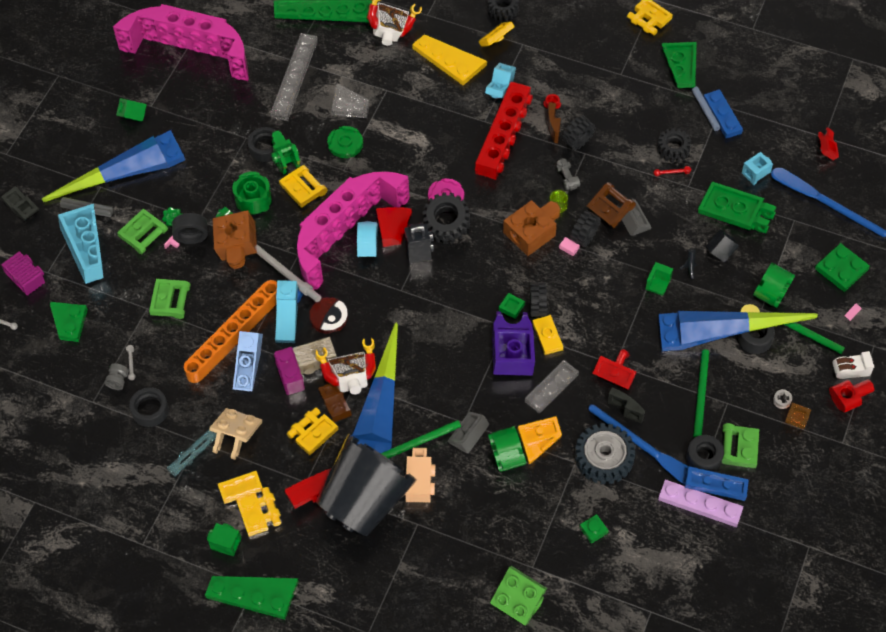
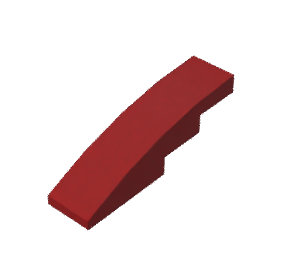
M331 469L320 472L285 489V494L295 509L311 500L313 503L316 502Z

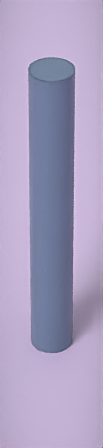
M694 87L692 89L693 94L714 131H718L721 128L699 88Z

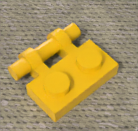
M642 0L635 6L637 13L629 12L627 15L633 24H638L643 28V31L652 35H656L658 32L654 28L655 25L662 28L673 16V14L652 0Z
M316 407L311 412L308 411L304 414V418L298 423L295 422L286 433L291 439L299 435L295 439L296 443L309 455L339 430L338 426L325 414L318 419L317 416L321 412ZM309 423H311L312 425L307 430H305L304 428Z
M269 487L261 490L263 494L261 498H257L255 492L236 498L249 537L267 531V522L272 521L273 526L281 524L279 518L281 514L279 509H276L274 504L275 497L270 492ZM266 505L268 513L263 514L261 507Z

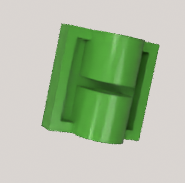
M511 566L507 570L490 603L526 626L532 615L536 613L542 604L543 595L547 588Z

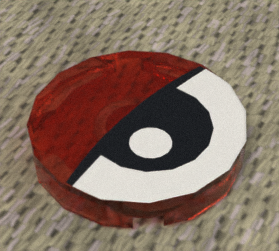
M323 298L316 302L310 310V321L313 327L322 333L337 332L346 325L348 320L346 306L335 298Z

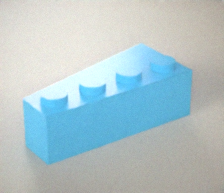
M94 204L59 214L58 219L61 232L85 284L102 279L103 270Z

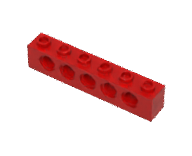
M510 82L476 161L475 174L496 180L498 174L502 173L504 168L503 162L505 159H508L510 154V145L513 146L515 143V133L520 131L521 119L526 117V107L531 105L533 99L531 87Z

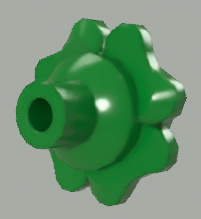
M169 207L168 210L163 211L164 217L162 220L166 222V226H172L174 218L182 213H180V209Z

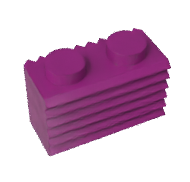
M19 251L2 263L1 266L4 273L26 295H29L45 283L43 278L44 272L39 266L34 267L32 265L33 261L27 254L23 256Z
M289 347L276 351L274 357L286 394L291 395L304 391L303 377L293 348Z

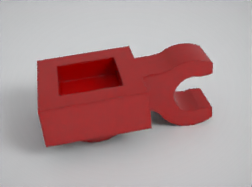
M826 128V135L822 132L818 133L821 141L820 150L824 156L835 160L839 158L837 143L833 140L834 132L830 128Z

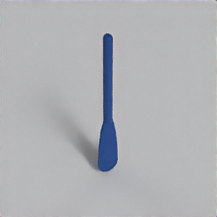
M783 168L772 170L771 175L778 182L804 195L817 199L876 234L886 237L885 229L820 194L812 186Z
M589 406V411L608 425L613 424V428L620 427L621 432L625 430L627 436L632 438L633 443L653 456L664 469L685 485L687 465L659 452L597 406Z

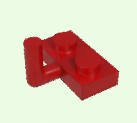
M622 349L615 362L600 356L592 374L629 390L637 372L623 366L625 359L630 354L627 350Z

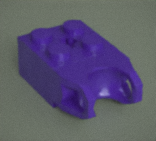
M496 311L492 331L494 375H533L535 366L534 335L532 323L528 318L527 312H523L522 320L519 323L510 324L504 320L501 312Z

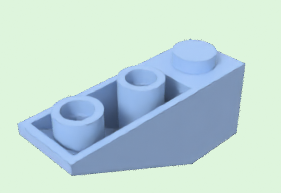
M239 331L233 389L253 391L263 334Z

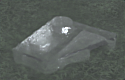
M336 84L331 110L332 115L367 118L369 99L340 84Z

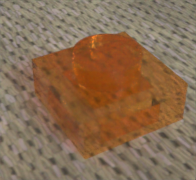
M792 402L785 423L804 429L811 409Z

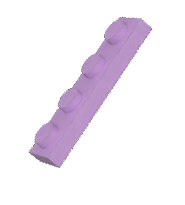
M668 480L664 481L658 499L659 501L737 527L744 507L697 490L685 488L683 485Z

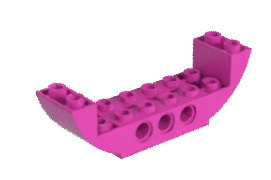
M161 4L159 7H150L131 13L113 26L119 50L124 52L136 53L143 38L149 41L153 40L163 44L178 46L179 48L226 58L229 61L232 77L238 80H249L243 42L234 28L227 24L226 19Z
M373 172L356 178L349 177L300 223L301 231L298 236L297 250L303 282L309 283L313 290L318 289L322 285L323 276L321 263L318 258L324 252H327L336 240H340L344 233L356 224L359 218L364 217L373 205L378 204L381 198L393 207H401L408 202L410 198L408 176L393 172Z

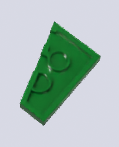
M697 42L661 43L677 88H694L696 84Z

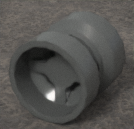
M111 364L109 368L110 374L106 377L104 383L111 389L122 390L125 384L124 378H127L129 369L121 364Z

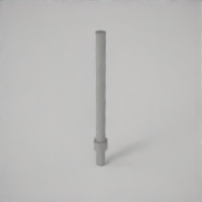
M259 245L256 246L257 254L290 281H297L300 292L305 296H310L316 302L321 300V296L313 290L309 283L303 282Z

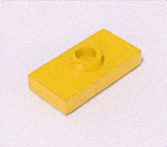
M501 23L479 40L481 47L490 46L494 42L501 41L504 38L503 35L514 28L513 23Z
M551 315L532 320L544 355L562 351L563 345Z
M257 471L218 483L224 504L253 492H261L263 489Z

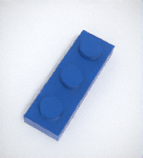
M717 90L704 94L703 97L721 127L720 130L725 138L742 134L743 128L722 92Z
M688 467L685 488L745 501L749 480Z

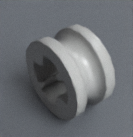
M783 389L778 390L773 398L774 405L780 409L788 408L792 401L791 393ZM780 396H783L784 399H787L785 403H782L781 400H778Z

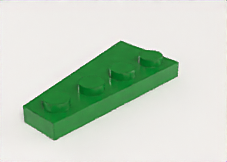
M212 576L205 596L211 600L285 620L299 581L298 578Z

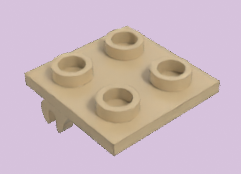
M226 408L210 426L209 431L217 433L213 453L217 454L218 450L220 451L224 435L227 434L235 437L231 459L236 460L242 441L247 442L262 424V419Z

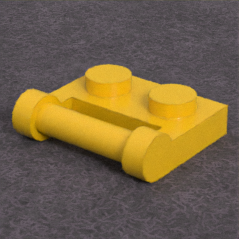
M305 165L300 166L279 180L280 186L301 208L317 197L325 195L328 191L324 185H321L309 173V169ZM300 177H304L315 189L311 190Z

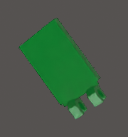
M712 182L698 208V213L744 229L754 230L755 228L758 232L767 233L770 220L765 218L773 220L776 214V206L764 203V198Z

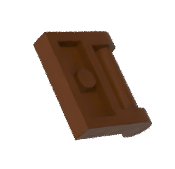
M608 182L588 203L587 207L615 228L622 218L634 209L636 203L632 199H627L614 188V185ZM608 194L613 196L623 204L622 207H617L606 196Z

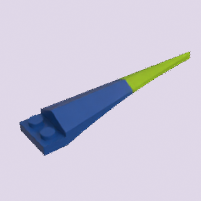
M170 130L155 138L152 136L43 197L42 200L47 202L105 182L170 168L186 159Z
M678 311V313L659 314L662 351L683 350L745 332L815 319L818 314Z
M397 322L394 324L352 435L359 439L358 444H367L379 453L392 449Z

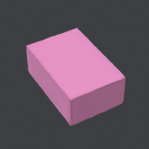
M567 237L559 245L561 250L572 256L575 255L580 247L579 244Z

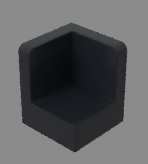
M720 229L706 247L711 254L722 262H726L739 245L734 238Z

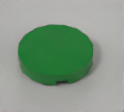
M341 126L329 134L328 148L334 156L339 158L354 157L363 148V137L356 128Z

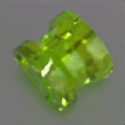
M555 190L550 194V201L560 203L558 204L560 206V213L567 209L568 195L562 190Z

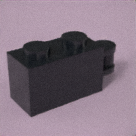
M421 222L420 224H411L409 227L404 228L405 247L409 264L431 260V252H434L432 242L434 239L432 230L428 231L427 224Z

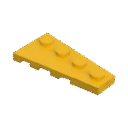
M423 35L412 44L416 52L462 85H465L487 66L486 60L427 35Z

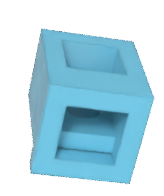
M760 152L744 163L742 174L755 185L758 180L771 172L773 163Z

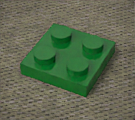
M840 243L816 265L815 270L845 292L869 270L870 265Z

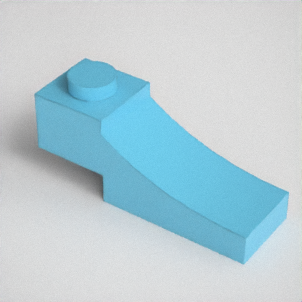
M277 281L275 341L279 343H295L298 311L297 281Z

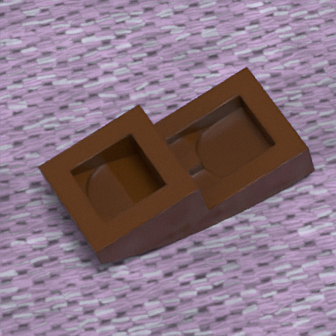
M549 102L548 128L554 143H558L561 118H555L556 103Z
M329 383L318 388L333 422L352 416L351 410L344 399L343 392H340L337 386Z

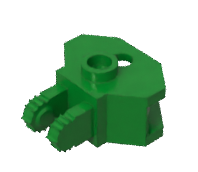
M273 132V153H271V157L274 163H277L280 172L286 174V164L290 162L296 169L299 168L300 158L296 145L291 143L290 139L285 140L281 132Z

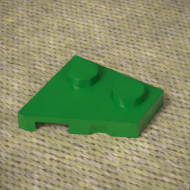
M50 302L60 340L79 342L88 310L87 306Z

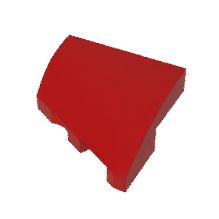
M403 207L377 208L376 212L383 247L401 244L404 238V228L408 227V220L412 216V209Z

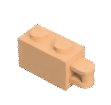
M413 448L412 457L407 456L406 475L411 474L417 481L405 494L406 502H430L431 495H435V483H431V477H435V464H432L431 457H427V448Z

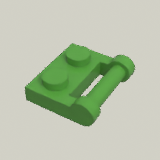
M142 209L117 233L122 240L135 248L139 254H143L146 248L161 233L164 234L168 228L163 222ZM153 226L156 227L141 243L138 242Z
M156 279L149 310L150 315L171 316L183 319L185 315L184 305L187 291L190 290V283L180 280ZM179 289L176 308H171L174 291Z
M730 423L724 424V456L722 464L756 468L759 429L739 427ZM732 435H738L736 457L731 455Z

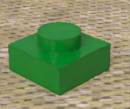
M508 293L499 306V311L516 319L525 306V301Z
M597 514L580 524L579 527L591 544L607 535L609 531Z

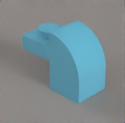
M499 63L494 68L492 81L486 87L485 93L493 98H504L510 82L514 80L516 67Z
M358 222L357 257H376L377 222Z

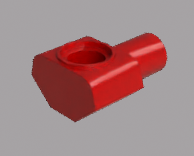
M869 379L856 385H852L849 380L830 387L829 391L837 408L847 412L862 405L861 397L874 392V386Z

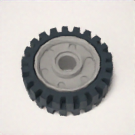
M600 423V427L596 424L592 426V429L587 428L585 433L582 432L575 448V461L577 468H580L581 474H585V478L588 480L592 478L595 483L601 481V484H605L608 481L609 484H613L614 480L617 482L621 481L622 477L625 478L628 472L631 471L635 459V445L632 443V438L627 436L625 430L621 432V428L618 426L613 428V424H609L608 427H605V423ZM601 452H607L609 455L604 456Z

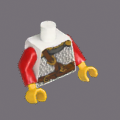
M371 0L372 4L370 3L367 19L373 28V34L382 38L383 45L389 46L392 44V41L395 42L399 37H404L411 30L416 20L415 16L422 11V7H419L418 12H415L413 9L415 4L410 7L411 14L408 15V11L380 2L377 4V1L381 0Z
M371 338L372 344L366 346L365 339H363V348L367 354L364 352L328 359V362L326 361V348H323L324 356H320L316 350L315 358L321 362L320 367L325 381L333 386H337L340 392L360 393L361 388L368 386L367 380L371 379L376 370L375 354L372 353V350L375 348L374 340Z

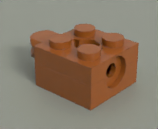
M531 200L504 220L503 233L529 256L556 236V223L554 221L560 216V206L550 201L539 208Z
M247 210L213 218L214 250L222 261H227L231 268H241L245 264V255L257 253L256 224L253 217Z

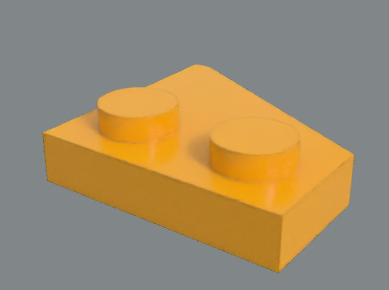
M556 416L524 424L517 428L528 464L534 462L562 436Z

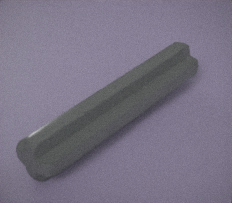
M62 197L60 201L62 208L71 210L94 204L95 214L112 217L114 211L111 206Z

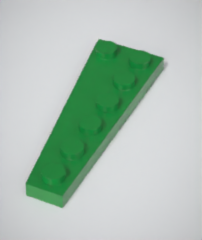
M275 0L274 15L275 18L369 23L367 15L372 1Z

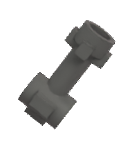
M566 159L558 160L556 168L558 171H562L565 177L563 180L564 189H570V191L577 189L580 186L578 176L572 177L569 170L571 168L570 162H567Z

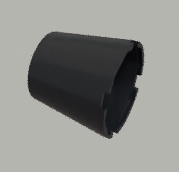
M348 434L316 503L326 511L325 515L334 521L337 519L343 523L342 526L350 532L355 530L364 536H368L416 483L417 479L411 474L404 475L403 468L367 444H358L359 439Z

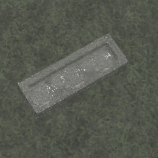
M563 360L525 398V402L538 413H541L578 376L579 371Z

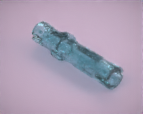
M209 430L205 432L185 452L179 453V457L167 467L168 471L176 477L187 465L190 466L193 460L216 439L217 433ZM206 439V442L202 444L197 450H195V448ZM191 453V456H189L182 464H180V462Z

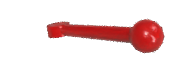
M686 166L684 169L662 171L655 169L654 175L659 176L660 174L682 172L690 174L691 168Z

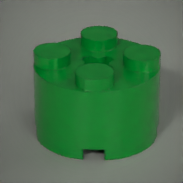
M246 172L241 174L239 179L233 183L235 203L241 212L248 210L250 214H259L269 210L272 196L269 181L265 176H261L258 172Z
M771 263L753 296L777 308L795 275Z
M515 426L488 434L499 472L527 464Z

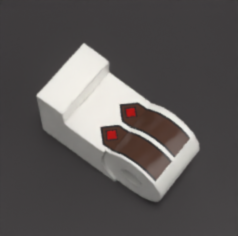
M869 351L862 352L861 355L839 357L832 362L836 377L839 379L870 376L874 368Z

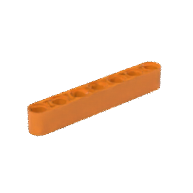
M266 281L184 363L185 374L189 382H200L238 344L239 331L250 332L277 304L276 281Z

